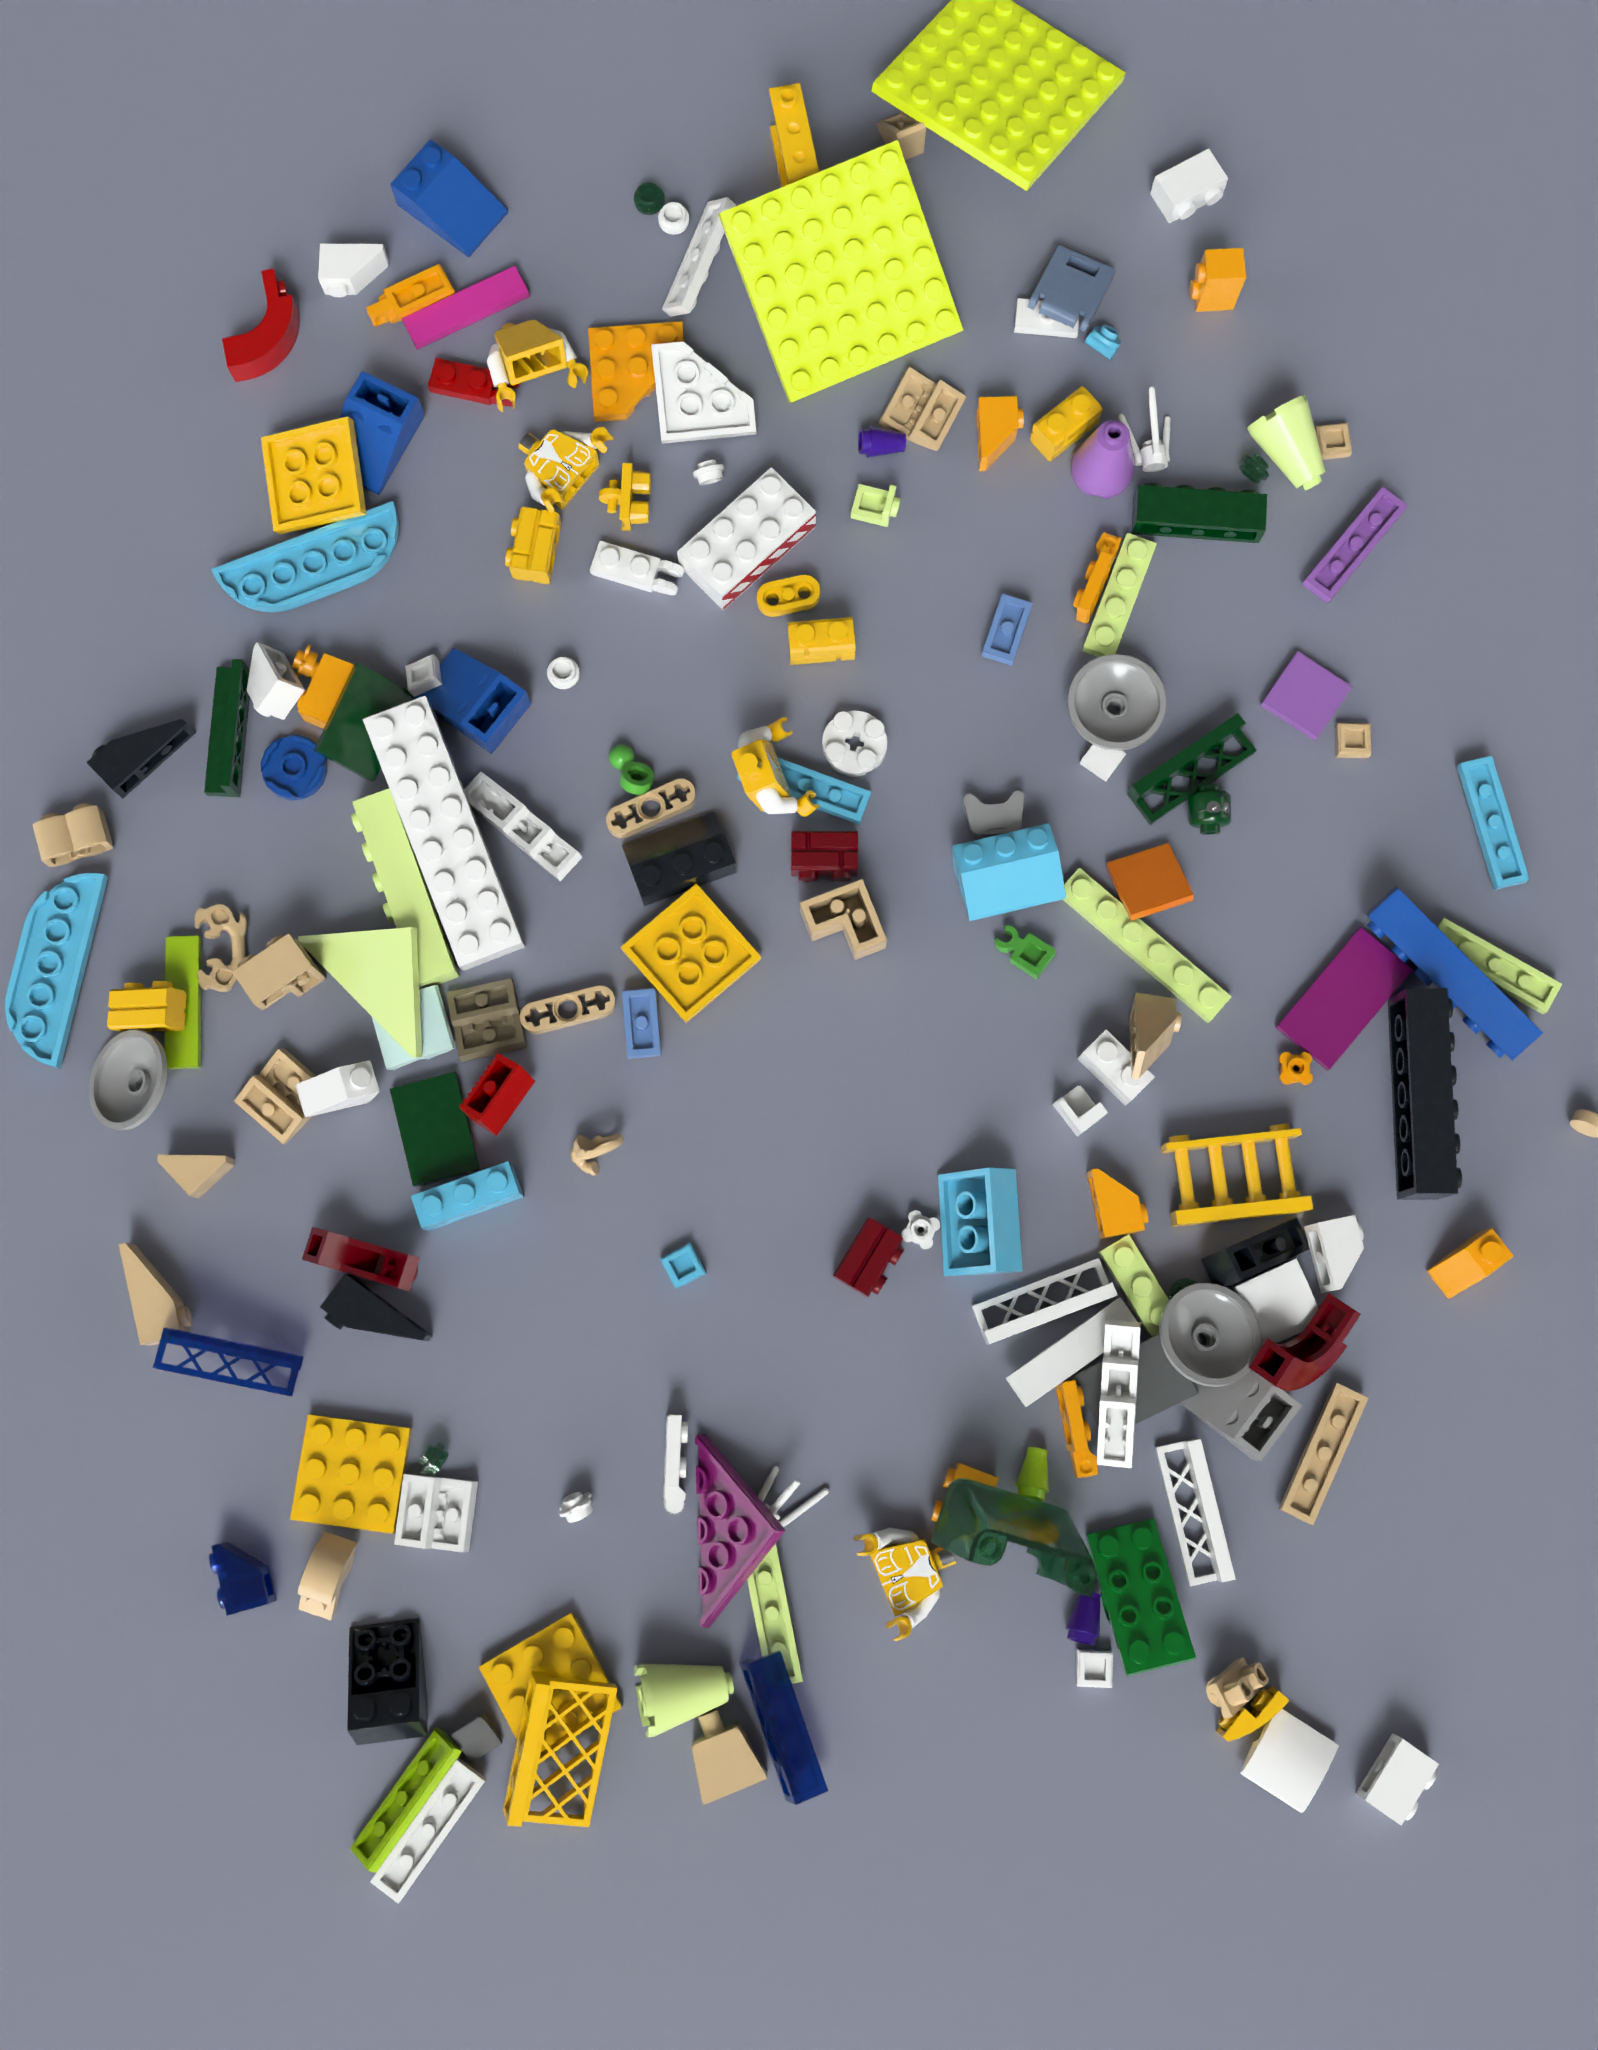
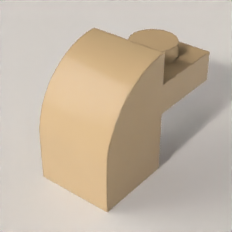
M324 1531L307 1562L297 1593L301 1595L299 1610L332 1620L337 1611L341 1586L353 1566L357 1542Z

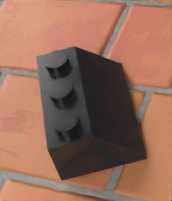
M714 812L622 844L644 906L688 891L696 883L698 886L737 873L736 863L726 836Z

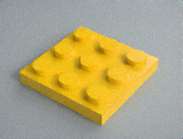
M347 416L261 437L273 531L275 533L285 534L367 515L353 419Z
M697 883L620 947L685 1023L690 1021L761 960L758 952Z
M308 1414L290 1520L391 1534L396 1533L403 1474L406 1471L412 1428Z
M573 1612L479 1666L516 1739L531 1671L545 1672L546 1677L611 1684ZM554 1689L551 1703L558 1711L573 1700L574 1697L569 1690ZM576 1691V1693H577L578 1695L583 1692V1691ZM594 1693L583 1701L591 1714L604 1706L606 1694ZM617 1693L613 1713L623 1707ZM578 1705L562 1718L572 1730L588 1718V1716ZM549 1710L548 1718L553 1715L551 1710ZM556 1721L545 1730L544 1738L551 1746L567 1734L560 1722ZM543 1744L541 1752H543L546 1749Z

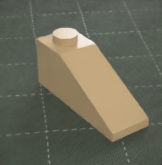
M1142 993L1135 994L1129 1018L1132 1079H1139L1170 1045L1173 1032H1179L1182 1013L1176 1010V998Z
M130 1243L118 1244L140 1345L151 1346L191 1335L189 1326H192V1315L188 1306H184L181 1298L136 1245Z

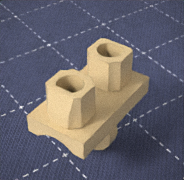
M1244 1657L1233 1661L1222 1673L1209 1680L1206 1685V1693L1211 1703L1221 1707V1714L1226 1719L1233 1717L1260 1691V1688L1269 1682V1678L1260 1662L1247 1665Z

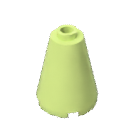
M1305 395L1279 406L1266 417L1262 416L1247 427L1252 438L1296 489L1303 486L1304 490L1307 491L1323 482L1320 476L1326 473L1309 402Z
M642 1663L634 1667V1676L640 1675L642 1684L635 1686L642 1726L650 1725L645 1733L647 1738L655 1737L729 1701V1694L734 1693L731 1673H725L722 1666Z

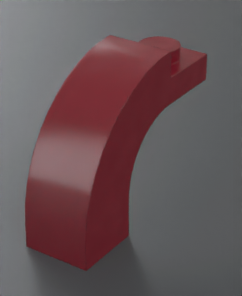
M316 1227L311 1229L302 1260L406 1291H410L411 1284L417 1277V1266L420 1259L416 1256Z
M1328 1293L1309 1324L1296 1338L1284 1344H1278L1267 1339L1249 1368L1279 1389L1285 1391L1301 1389L1321 1377L1341 1356L1347 1347L1343 1341L1361 1313Z

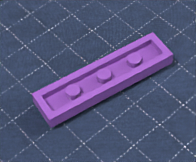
M1382 486L1302 585L1328 604L1402 515L1408 505Z

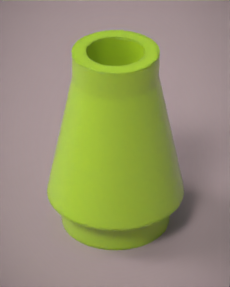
M1028 1447L1027 1455L1015 1487L1018 1488V1497L1036 1501L1045 1500V1494L1049 1493L1048 1450Z

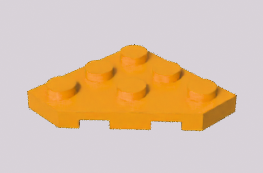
M682 321L588 328L595 422L627 420L635 411L636 405L655 390L656 384L651 345L684 342Z

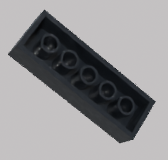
M1406 988L1388 1000L1397 1200H1438L1458 1194V1188L1462 1185V1172L1460 1168H1457L1456 1154L1460 1151V1137L1458 1133H1455L1454 1120L1458 1117L1459 1108L1457 1100L1453 1099V1086L1456 1084L1457 1072L1455 1066L1451 1064V1052L1454 1051L1455 1037L1454 1033L1450 1032L1449 1019L1453 1015V1002L1451 998H1448V988Z

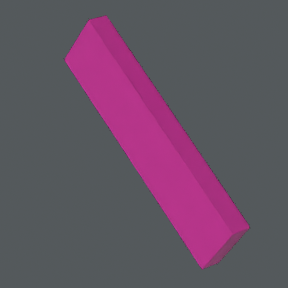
M513 266L401 319L418 350L529 298L530 295L519 272Z

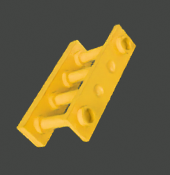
M800 83L769 88L776 125L770 126V137L781 187L819 172Z
M1278 1124L1269 1126V1132L1190 1140L1189 1135L1169 1137V1143H1165L1160 1148L1161 1153L1174 1152L1182 1203L1178 1205L1179 1210L1170 1213L1171 1227L1302 1213L1313 1210L1312 1197H1301L1300 1191H1296L1288 1139H1295L1302 1135L1301 1128L1290 1129V1124ZM1275 1141L1282 1193H1279L1280 1199L1267 1200L1266 1195L1262 1194L1255 1143ZM1241 1145L1249 1194L1248 1197H1245L1246 1203L1233 1204V1199L1228 1196L1221 1147ZM1208 1148L1215 1200L1212 1201L1213 1207L1199 1208V1202H1195L1188 1150Z

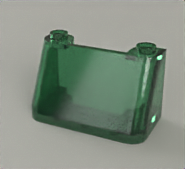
M967 1478L956 1479L949 1485L932 1537V1544L967 1561L986 1566L996 1564L1002 1558L1008 1541L1028 1547L1026 1552L1033 1555L1039 1562L1040 1567L1037 1568L1036 1574L1065 1585L1076 1593L1092 1597L1097 1579L1096 1565L1068 1511L1052 1504Z

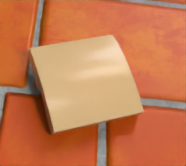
M909 367L902 376L878 424L886 429L905 433L906 439L913 443L938 451L967 396L942 380L934 383Z
M280 1048L275 1052L260 1074L251 1077L234 1102L282 1144H286L312 1117L305 1118L296 1085L316 1075L285 1048Z

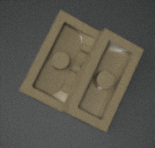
M512 978L446 992L450 1018L455 1031L458 1056L461 1062L527 1048Z

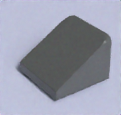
M486 1712L481 1713L451 1734L471 1763L503 1743Z

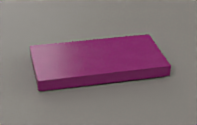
M1360 927L1275 1028L1301 1050L1308 1052L1312 1059L1328 1071L1413 969Z

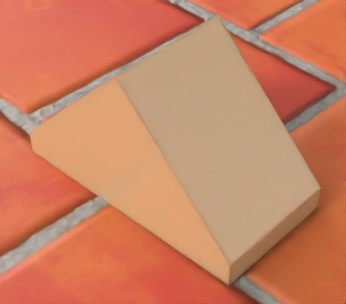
M904 112L876 122L885 144L898 140L905 160L924 153L926 126H924L923 122L916 121Z
M158 1154L157 1157L158 1163L189 1196L197 1199L204 1195L235 1165V1159L226 1155Z

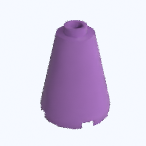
M1108 420L1102 423L1077 448L1072 458L1071 475L1076 486L1083 493L1089 496L1093 494L1109 499L1120 495L1130 485L1135 472V463L1129 429L1121 421Z

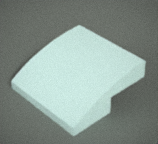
M438 985L419 989L422 1057H411L372 1017L387 1070H395L417 1060L430 1059L456 1049Z

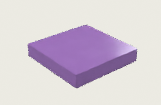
M1297 651L1260 706L1316 741L1352 686Z

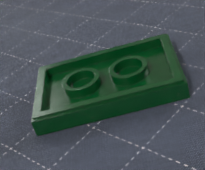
M355 663L315 746L314 752L360 777L374 782L381 766L363 719L412 701L413 695L366 666Z
M456 1072L390 1089L414 1187L480 1170L468 1117L459 1106L464 1101Z

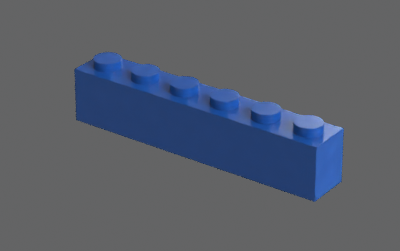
M1395 886L1366 913L1371 919L1367 926L1380 939L1387 935L1395 943L1390 949L1404 963L1410 958L1419 967L1414 973L1428 987L1434 982L1439 988H1448V998L1452 999L1453 1009L1458 1006L1467 1015L1462 1021L1475 1034L1482 1030L1490 1038L1486 1045L1499 1058L1506 1054L1513 1061L1543 1034L1399 888Z

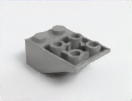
M1250 1370L1240 1380L1226 1386L1210 1387L1193 1382L1198 1394L1180 1403L1254 1461H1262L1303 1406L1284 1390L1275 1387L1253 1370Z

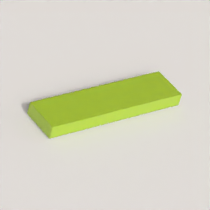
M199 935L171 936L165 939V981L172 982L173 988L184 990L187 994L186 1009H184L186 1014L185 1029L183 1031H165V1054L168 1070L201 1068L202 988L198 983V971L202 970V937Z
M434 1729L350 1847V1850L368 1871L376 1873L461 1754L462 1750L443 1730Z

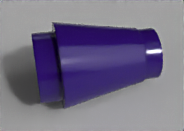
M868 425L867 428H860L858 452L859 454H866L867 458L905 451V433Z
M1080 1590L1065 1628L1068 1630L1067 1639L1082 1644L1095 1645L1096 1637L1100 1638V1594Z

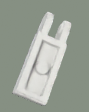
M599 541L590 567V573L594 576L651 593L653 590L673 596L676 595L678 587L670 581L660 578L656 579L658 572L673 577H682L685 570L679 564L667 560L661 561L660 558L603 541Z
M681 1414L666 1415L663 1503L666 1511H669L670 1514L674 1513V1515L675 1513L679 1514L680 1511L682 1512L686 1493L679 1486V1478H686V1457H680L681 1443H687L688 1422H682Z

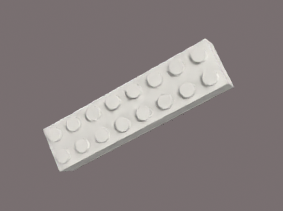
M422 696L364 718L363 722L458 966L465 971L525 948L526 946L427 697Z

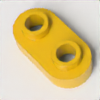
M799 575L767 582L757 592L758 609L769 617L809 610L815 607L820 600V585L815 578L809 575ZM806 591L810 596L803 599L799 597V593ZM770 598H776L779 601L776 605H769L767 603Z

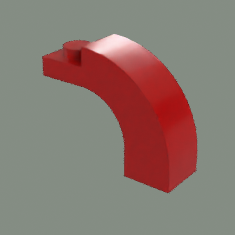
M274 268L261 271L267 299V310L261 323L245 334L222 338L227 368L235 382L257 378L273 370L288 356L297 340L300 327L299 309L292 294H288L285 281H279Z

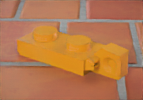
M437 264L384 289V294L378 297L379 302L366 307V310L374 327L389 321L393 324L402 321L401 318L455 294V291L441 265Z
M1104 532L1098 540L1095 548L1098 555L1097 562L1091 560L1085 575L1088 583L1085 590L1079 588L1073 603V607L1077 608V621L1085 624L1089 623L1112 570V564L1121 546L1122 538Z
M1064 1380L1055 1389L1067 1451H1070L1074 1477L1083 1478L1097 1475V1457L1091 1453L1087 1441H1091L1090 1427L1087 1420L1083 1421L1081 1407L1084 1406L1082 1388L1076 1385V1380Z

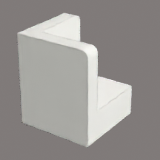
M1081 1086L1075 1087L1053 1104L1054 1108L1077 1137L1108 1113L1100 1102L1095 1105Z

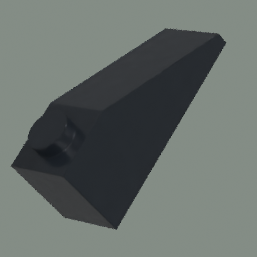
M179 719L113 739L109 743L99 746L93 752L92 758L86 763L123 799L196 733L183 719Z
M1296 1217L1202 1258L1201 1261L1211 1283L1226 1287L1303 1253L1310 1248Z
M344 1274L320 1306L321 1309L327 1312L324 1318L340 1330L345 1326L351 1329L422 1341H429L432 1338L430 1333L353 1275Z

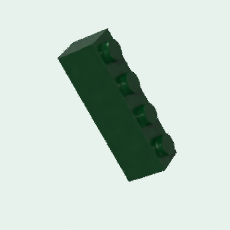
M1158 483L1138 485L1133 497L1131 534L1259 543L1266 531L1267 494H1260L1255 490L1249 489L1232 492L1220 487L1204 490L1194 489L1189 485H1179L1176 487H1162Z

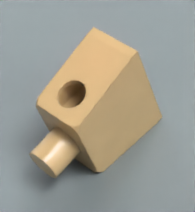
M718 1709L710 1710L698 1716L704 1736L693 1740L691 1747L703 1805L767 1779L768 1772L739 1722L724 1727Z

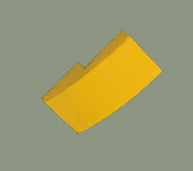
M1272 1686L1268 1690L1262 1689L1252 1700L1251 1706L1253 1708L1250 1712L1242 1707L1233 1717L1224 1719L1221 1715L1218 1720L1220 1726L1216 1732L1228 1742L1250 1734L1271 1720L1289 1702V1699Z

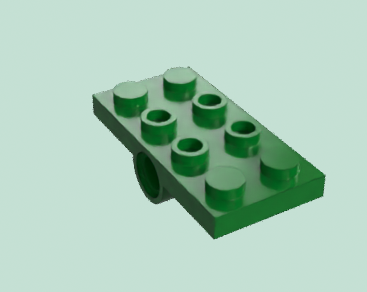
M1154 1518L1087 1534L1086 1540L1100 1585L1103 1608L1108 1623L1113 1630L1125 1676L1128 1677L1195 1660L1194 1648Z

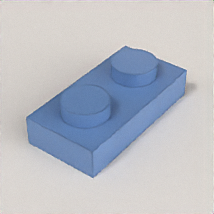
M1002 593L982 651V657L1010 666L1013 665L1033 603Z
M656 989L622 991L627 1058L662 1056Z

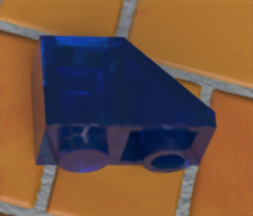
M229 1542L211 1546L213 1553L209 1555L210 1567L212 1572L218 1575L220 1588L217 1589V1598L220 1607L226 1610L227 1616L277 1601L268 1565Z

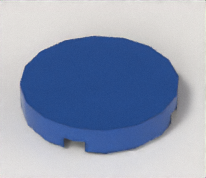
M289 735L290 737L279 738L273 741L264 751L260 762L262 777L266 786L278 797L290 801L303 800L315 794L324 784L328 773L327 760L324 756L314 752L316 743L310 738L300 735Z

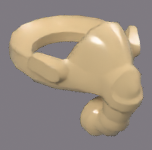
M614 1134L607 1137L598 1135L594 1139L589 1140L583 1135H578L574 1139L573 1148L571 1149V1160L586 1174L597 1175L599 1173L598 1164L595 1161L588 1163L586 1159H591L616 1149L624 1142L622 1134Z

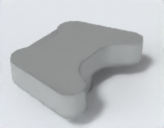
M1019 790L1014 791L1006 802L999 804H984L975 795L970 793L964 796L963 806L970 831L974 836L989 837L1020 830L1024 805L1023 792Z

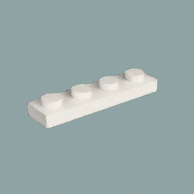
M728 197L707 202L662 307V310L670 317L690 313L697 303L698 293L708 277L709 267L720 249V241L724 234L718 214L736 206Z
M458 1758L370 1882L399 1904L487 1778Z

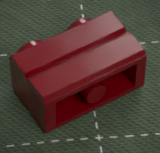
M792 831L791 876H798V880L802 882L817 881L818 876H831L832 881L847 882L851 880V876H857L858 831Z
M868 1217L835 1271L833 1278L866 1298L869 1297L871 1292L878 1295L888 1278L882 1273L888 1263L895 1266L905 1250L900 1245L903 1237Z

